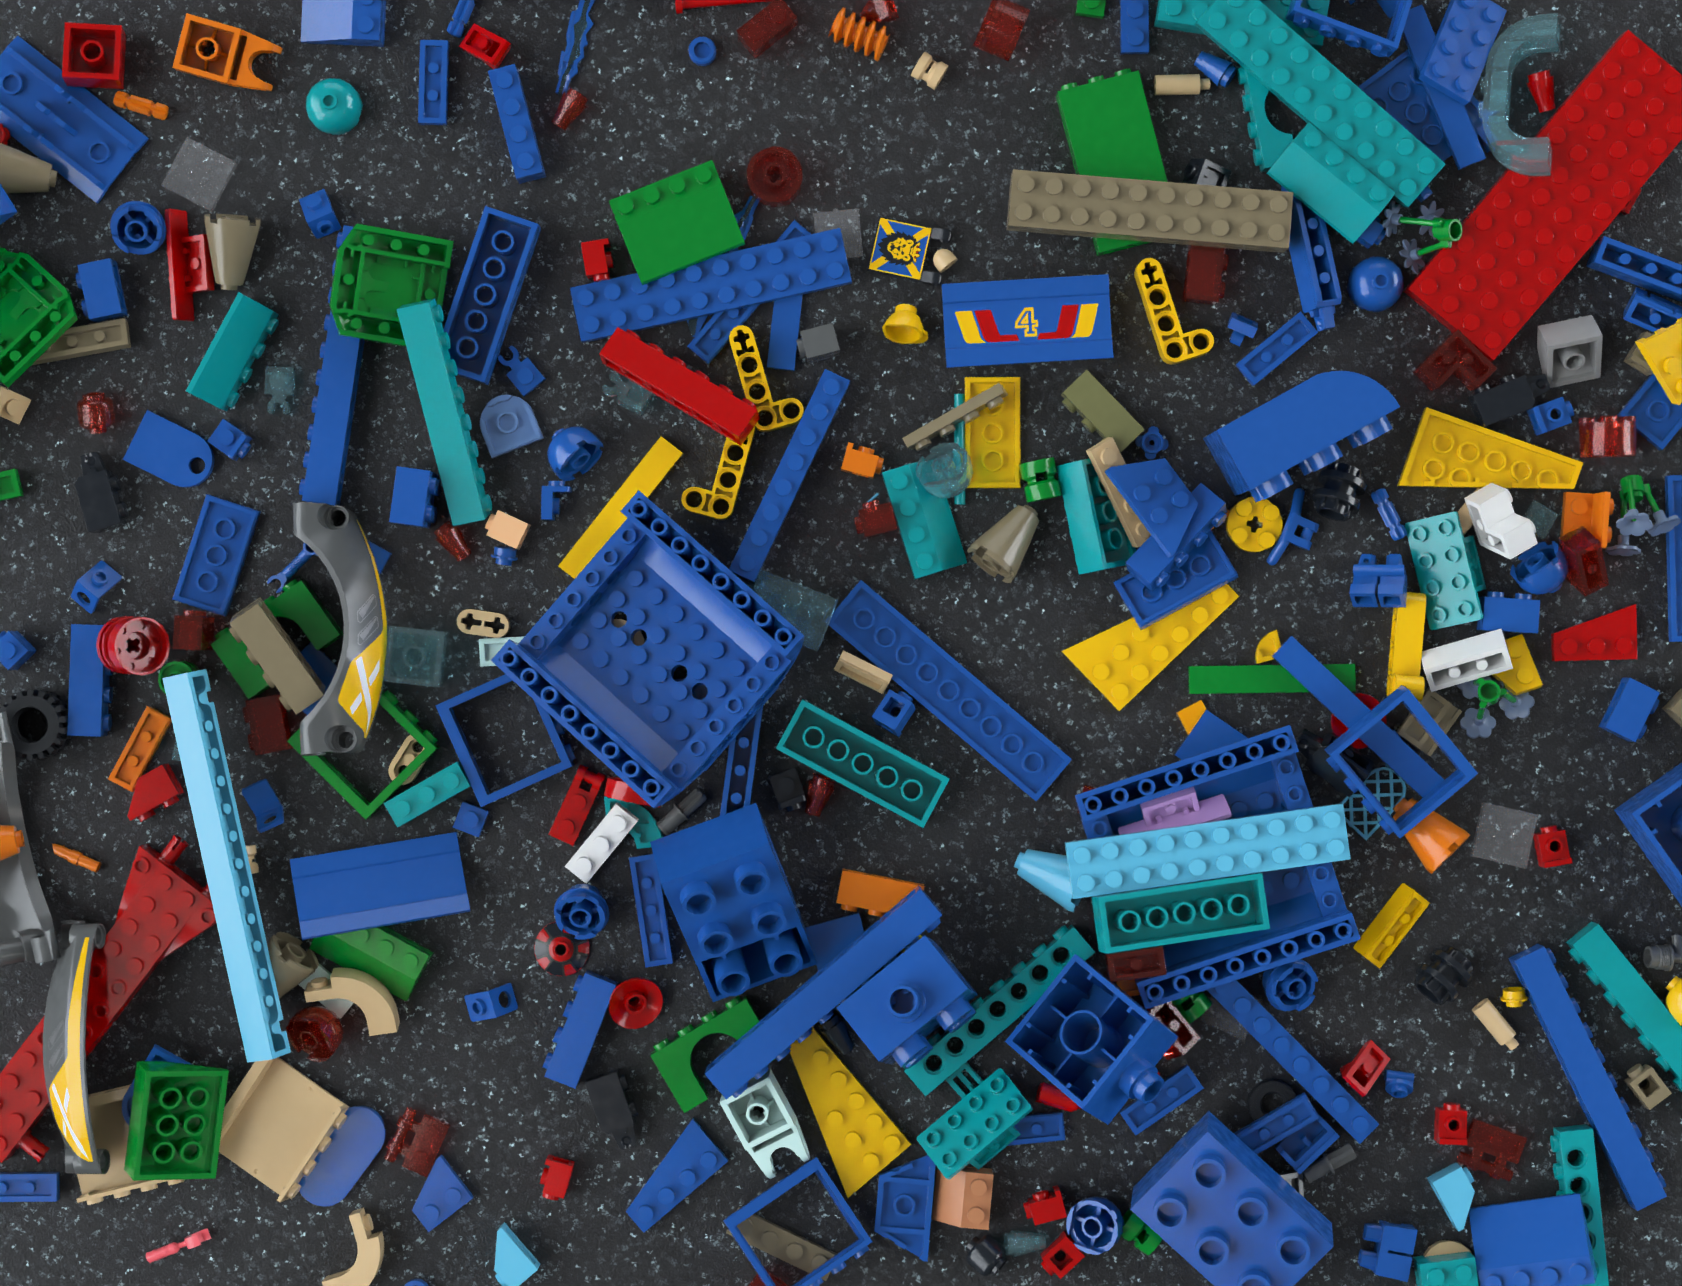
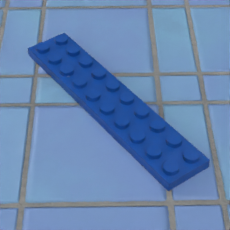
M837 228L720 254L644 285L641 284L638 274L635 273L572 287L570 291L581 342L586 343L611 337L617 327L625 332L627 329L636 332L852 284L841 229Z
M862 580L859 581L825 621L878 668L892 674V680L1033 800L1037 801L1072 760Z

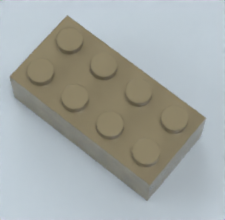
M261 597L232 616L230 633L238 643L243 641L247 646L248 651H246L248 658L255 666L260 664L263 668V678L271 688L276 686L281 695L279 700L287 711L292 709L297 715L324 696L325 685Z

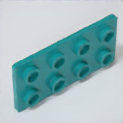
M1454 511L1405 523L1420 591L1426 594V616L1430 630L1483 619L1477 592L1486 589L1474 536L1464 537L1458 512Z
M998 1068L917 1136V1141L943 1176L950 1180L969 1163L979 1170L1021 1134L1014 1125L1029 1114L1033 1107L1004 1070Z

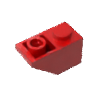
M162 764L138 778L127 815L130 821L139 819L140 822H143L154 816V809L161 805L166 809L180 801L177 796L183 794L184 790L169 764Z

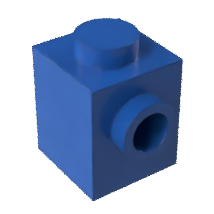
M3 631L0 633V662L7 670H18L37 650L18 631Z

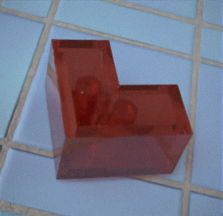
M1457 329L1451 332L1412 372L1431 391L1438 389L1452 374L1472 391L1477 389L1497 368Z

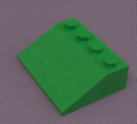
M713 160L609 200L642 285L745 245Z
M137 1061L124 1170L133 1181L216 1178L228 1069L167 1061Z

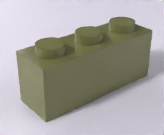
M1088 370L1061 394L1064 398L1062 401L1063 405L1071 413L1075 411L1079 413L1083 418L1081 421L1083 426L1091 433L1096 431L1103 438L1102 440L1107 437H1113L1120 453L1145 430Z

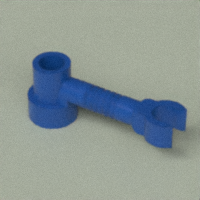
M303 543V550L283 571L271 576L267 584L278 579L281 582V587L276 593L284 591L282 588L288 584L291 577L311 557L318 555L306 543Z

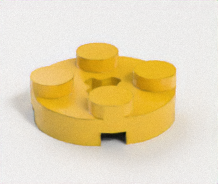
M1248 497L1239 501L1230 509V513L1226 518V531L1239 549L1247 552H1260L1272 547L1279 539L1282 531V517L1278 507L1269 500L1262 499L1255 503L1253 497ZM1253 516L1257 517L1258 522L1261 523V528H1257L1256 532H1251V527L1247 526V521H1251Z

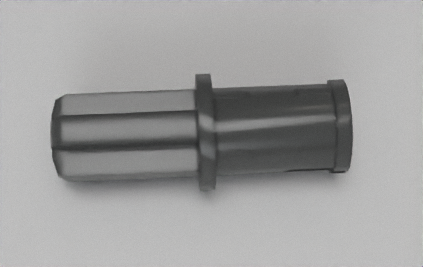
M694 789L679 804L675 803L673 805L674 808L656 823L664 834L670 835L685 820H690L689 816L706 801L705 794L700 789Z
M1346 1144L1327 1155L1323 1153V1157L1311 1163L1303 1173L1308 1182L1312 1183L1330 1172L1334 1174V1170L1356 1159V1153L1350 1144Z

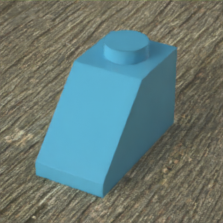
M1455 1162L1427 1177L1452 1226L1459 1232L1464 1229L1475 1191L1471 1185L1474 1179L1468 1168H1462Z
M504 1222L497 1231L494 1268L497 1274L495 1277L502 1286H520L538 1270L540 1263Z

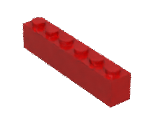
M619 327L616 328L599 353L602 364L742 446L759 420L757 406L746 398L740 400L733 395V392L728 387L719 384V386L710 382V378L701 371H691L686 368L687 365L679 358H669L663 354V350L653 343L647 345L640 340L641 338L635 332L629 329L625 332Z

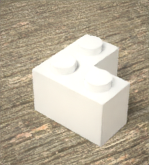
M1490 483L1464 498L1481 546L1508 559H1512L1538 544L1535 536V525L1530 519L1514 513L1511 504L1513 498L1506 488Z

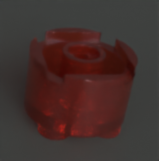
M992 0L973 46L1009 62L1030 9L1010 0Z
M772 146L758 152L751 158L747 168V181L751 194L760 203L769 207H781L789 205L800 193L803 184V173L800 162L791 151L783 147ZM776 171L779 172L781 180L777 179L774 183L771 182L768 175H774Z
M1600 416L1597 422L1596 418H1579L1580 458L1627 457L1636 455V416L1619 417V421H1617V416Z

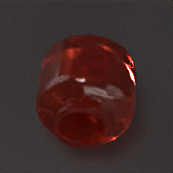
M104 392L83 394V399H80L76 405L79 426L89 429L90 434L107 432L106 427H110L115 423L112 399L105 396Z

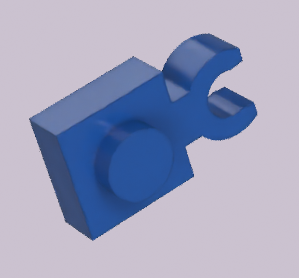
M510 346L509 349L513 352V358L510 361H506L499 355L498 360L502 365L512 369L506 375L525 397L546 379L528 357L521 362L518 350L514 346Z

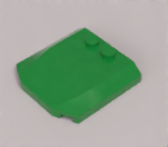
M355 224L337 250L329 306L339 335L406 347L397 309L402 305L434 298L437 305H440L442 308L447 271L450 269L453 241Z
M0 247V382L8 388L78 318L70 293L29 254L21 252L18 254Z

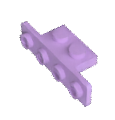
M1190 787L1141 803L1140 807L1144 820L1119 827L1118 832L1120 835L1218 821L1230 818L1232 814L1223 794L1198 802L1194 787Z

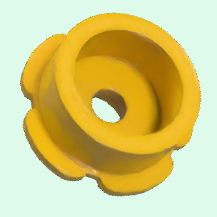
M1506 987L1502 989L1503 996L1500 997V1000L1506 1002L1507 1007H1521L1523 1002L1528 1000V997L1525 995V988Z

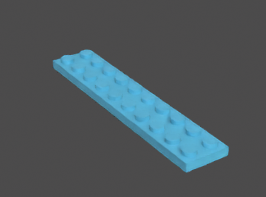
M1342 803L1065 842L1073 899L1351 859Z

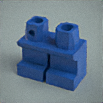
M1361 554L1359 563L1353 565L1354 577L1349 593L1353 607H1378L1379 602L1381 607H1406L1407 575L1402 556L1400 554H1389L1386 558V565H1376L1377 559L1375 555Z
M1379 1220V1224L1365 1223L1363 1239L1375 1242L1374 1251L1360 1249L1358 1264L1371 1269L1375 1275L1408 1282L1412 1263L1410 1254L1413 1255L1418 1230L1410 1224H1394Z

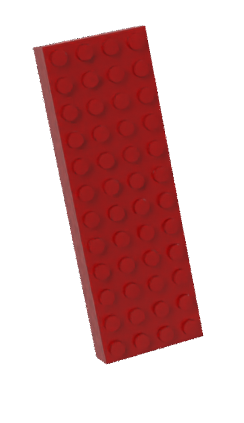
M1627 30L1621 34L1462 221L1461 238L1458 241H1452L1451 248L1439 249L1403 292L1485 361H1494L1682 140V74L1631 31Z

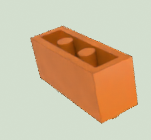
M842 868L836 903L841 904V909L857 912V908L869 909V915L882 917L918 885L923 891L925 886L921 883Z

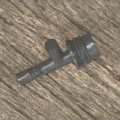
M1682 935L1671 936L1672 946L1670 944L1646 946L1643 952L1645 967L1671 971L1674 963H1682Z

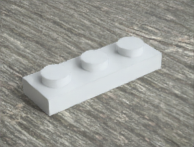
M617 802L565 867L587 884L639 819Z

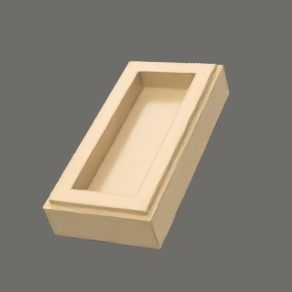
M844 650L834 668L835 671L881 694L885 692L893 676Z

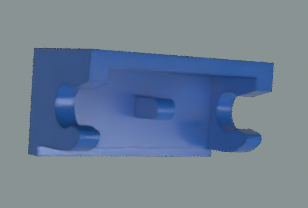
M1320 1116L1319 1119L1284 1138L1275 1149L1300 1175L1340 1136Z

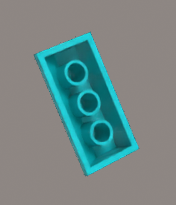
M1310 122L1297 134L1267 172L1271 178L1287 191L1293 192V196L1352 244L1395 195L1392 189Z
M238 292L186 392L224 411H227L229 407L233 408L238 401L240 394L237 392L241 384L247 383L253 369L250 368L255 358L259 359L265 350L266 345L263 344L268 334L272 335L278 326L279 320H277L279 314Z
M935 458L882 472V478L914 579L966 564L967 560Z
M1090 459L1078 460L1057 466L1058 479L1079 575L1125 566V562L1136 552V548L1132 547Z

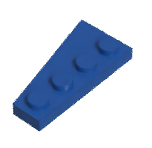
M694 1118L691 1119L685 1130L626 1210V1213L643 1233L729 1160Z

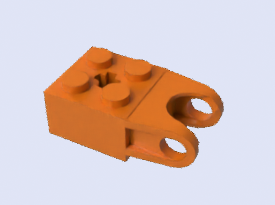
M186 13L172 68L183 73L233 87L272 91L273 85L260 80L254 75L252 63L255 57L262 53L281 54L283 48L240 28ZM211 43H213L215 52L207 57L204 48L210 47Z

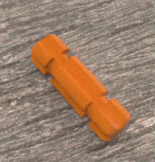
M117 91L114 96L113 104L117 107L124 109L127 107L130 111L147 116L153 115L154 118L165 120L168 116L169 107L165 104L158 102L155 104L151 100L135 95L130 96L128 93Z

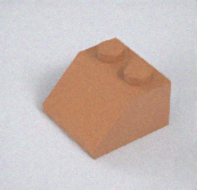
M966 1166L950 1180H947L940 1170L936 1168L932 1220L960 1228L989 1230L994 1176L992 1169L980 1168L978 1170L975 1167Z

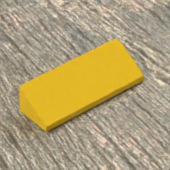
M1402 883L1360 937L1361 939L1356 942L1353 947L1354 950L1380 969L1430 903L1414 889Z

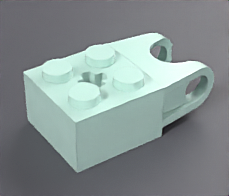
M769 1069L758 1080L754 1077L750 1079L747 1085L748 1088L737 1098L730 1096L726 1100L721 1095L720 1104L744 1149L749 1152L763 1173L769 1179H772L777 1174L771 1155L776 1149L781 1147L789 1148L803 1162L810 1159V1153L798 1119L772 1070ZM754 1106L762 1107L763 1113H760L759 1110L753 1111Z

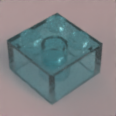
M397 625L389 626L383 681L442 687L449 631Z

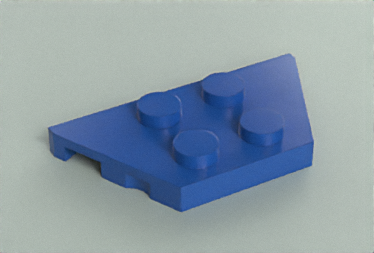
M1163 458L1114 466L1105 470L1106 475L1167 557L1173 556L1196 510L1198 502L1168 461Z
M925 1155L879 1174L874 1231L892 1240L904 1250L906 1249L915 1254L922 1261L928 1262L936 1165L928 1155Z

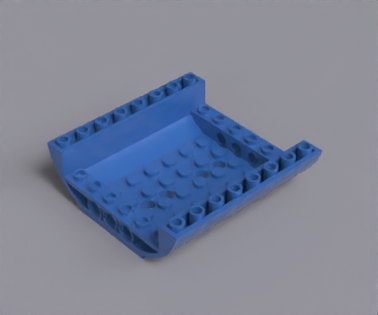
M638 490L620 511L627 517L626 521L519 643L509 639L491 661L651 807L656 808L674 798L706 771L774 694L794 664L802 648L804 635ZM618 613H625L627 616L626 624L623 627L617 628L614 625V617ZM643 630L647 634V640L643 645L638 646L634 643V635L636 632ZM684 666L687 669V677L685 680L678 682L674 679V671L676 668ZM704 684L708 689L707 696L704 699L698 700L694 696V689L698 685Z
M1287 725L1075 795L1087 839L1119 835V827L1144 820L1140 807L1141 803L1190 787H1194L1198 802L1223 794L1232 814L1227 819L1313 807L1296 756V752H1299L1291 726ZM1332 862L1259 872L1263 874L1270 929L1124 951L1145 1010L1360 940L1353 914L1346 908Z

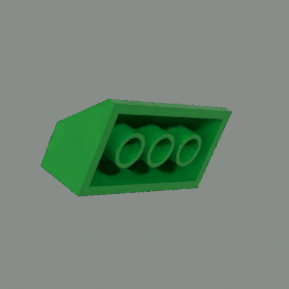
M386 926L313 938L309 948L344 968L357 969L370 974L379 980L390 993L406 1002L434 953Z

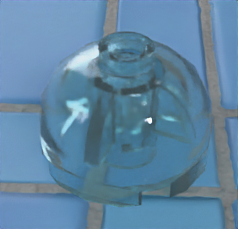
M942 443L930 449L931 454L925 459L923 456L919 459L916 466V475L929 494L939 498H951L965 491L971 483L973 477L971 458L967 451L960 448L957 443Z

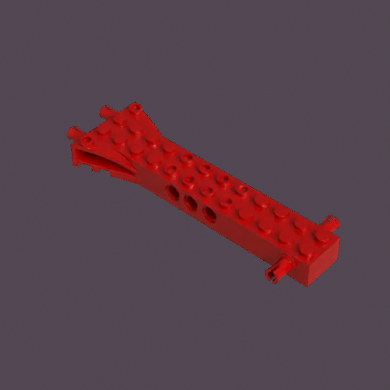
M173 835V838L161 854L148 844L139 846L125 886L115 924L107 933L103 948L95 949L92 953L86 1010V1059L160 962L216 924L208 884L204 888L174 864L185 848L189 846L185 840L182 842V838L178 835ZM44 1017L0 1073L1 1163L11 1158L19 1148L23 1149L39 1163L51 1149L31 1134L32 1129L50 1107L43 1066Z

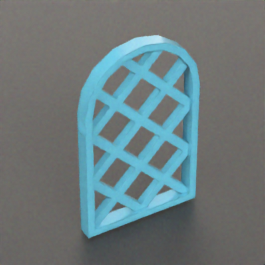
M1375 768L1371 771L1369 777L1376 773V780L1366 779L1363 783L1365 785L1366 783H1376V793L1373 795L1379 802L1380 797L1390 796V807L1384 808L1389 810L1388 813L1391 815L1394 812L1393 808L1405 798V782L1399 776V779H1393V773H1396L1391 768ZM1388 770L1389 779L1379 780V771ZM1401 782L1402 793H1394L1393 783ZM1380 783H1390V793H1380ZM1353 793L1350 798L1346 796L1340 802L1344 804L1349 799V808H1344V812L1349 811L1350 821L1346 817L1345 821L1367 841L1380 827L1378 822L1382 819L1377 814V821H1367L1368 810L1364 806L1363 808H1353V798L1363 796ZM1394 796H1401L1394 805ZM1353 811H1363V821L1353 822ZM1367 824H1376L1368 833ZM1354 825H1364V834Z

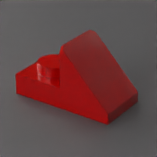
M474 23L459 47L482 60L490 68L497 69L509 52L511 43Z
M1369 1040L1362 1046L1352 1062L1340 1068L1343 1079L1364 1097L1384 1070L1390 1058L1372 1040Z

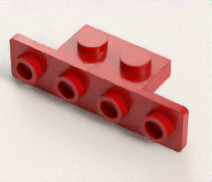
M171 208L165 209L172 319L188 322L194 321L193 293L215 290L207 234L189 236L187 212Z

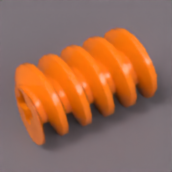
M843 7L833 22L828 38L833 33L834 43H839L844 38V47L846 48L854 42V51L859 52L864 47V56L866 57L874 51V60L879 61L890 37V34L886 35V26L883 25L879 31H876V22L873 21L867 27L865 26L866 17L863 16L858 22L855 21V12H852L846 18V8Z

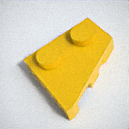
M1523 634L1506 639L1513 669L1496 673L1492 676L1502 681L1505 687L1516 696L1541 688L1543 683Z

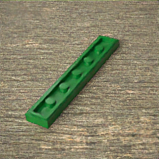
M1322 664L1351 692H1356L1355 664ZM1281 665L1188 666L1189 694L1309 692Z

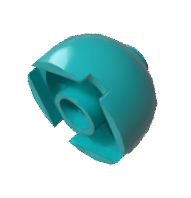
M327 78L317 82L310 89L306 98V111L310 121L318 130L332 135H341L352 130L360 120L359 117L363 104L360 94L350 83L342 79Z

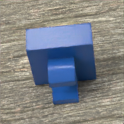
M1232 312L1228 320V328L1233 330L1229 342L1240 347L1245 335L1250 338L1254 337L1258 329V323Z

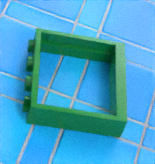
M382 690L379 704L425 749L371 803L323 755L302 756L365 820L371 818L403 786L402 784L440 749L436 744L438 739L428 729L423 731L416 724L419 721L418 718L408 709L404 712L397 705L399 702L398 698L389 690L385 692ZM299 728L287 742L301 755Z

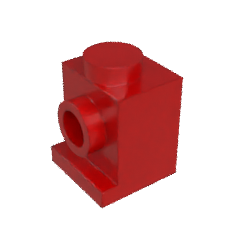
M609 239L582 242L581 248L587 278L593 279L594 282L610 280L609 268H614L611 251L606 252V248H611Z
M1557 825L1541 827V832L1533 833L1538 866L1549 868L1572 863L1565 830L1557 829ZM1553 841L1557 842L1558 848L1556 851H1551L1550 844Z
M1451 1102L1443 1103V1107H1435L1434 1140L1438 1144L1467 1145V1110L1460 1108L1459 1103ZM1451 1120L1457 1121L1456 1128L1454 1129L1449 1128Z
M549 1154L545 1165L550 1167H544L540 1184L544 1185L542 1196L557 1201L559 1198L564 1199L567 1193L575 1162Z
M1058 1185L1052 1186L1054 1192L1049 1193L1048 1190L1035 1192L1032 1194L1033 1198L1027 1199L1028 1202L1023 1203L1027 1219L1033 1218L1035 1226L1067 1217Z
M1065 1231L1040 1254L1043 1260L1040 1263L1051 1276L1056 1274L1060 1279L1085 1257L1084 1252L1073 1244L1075 1242ZM1058 1251H1063L1065 1256L1062 1259L1055 1258V1254Z

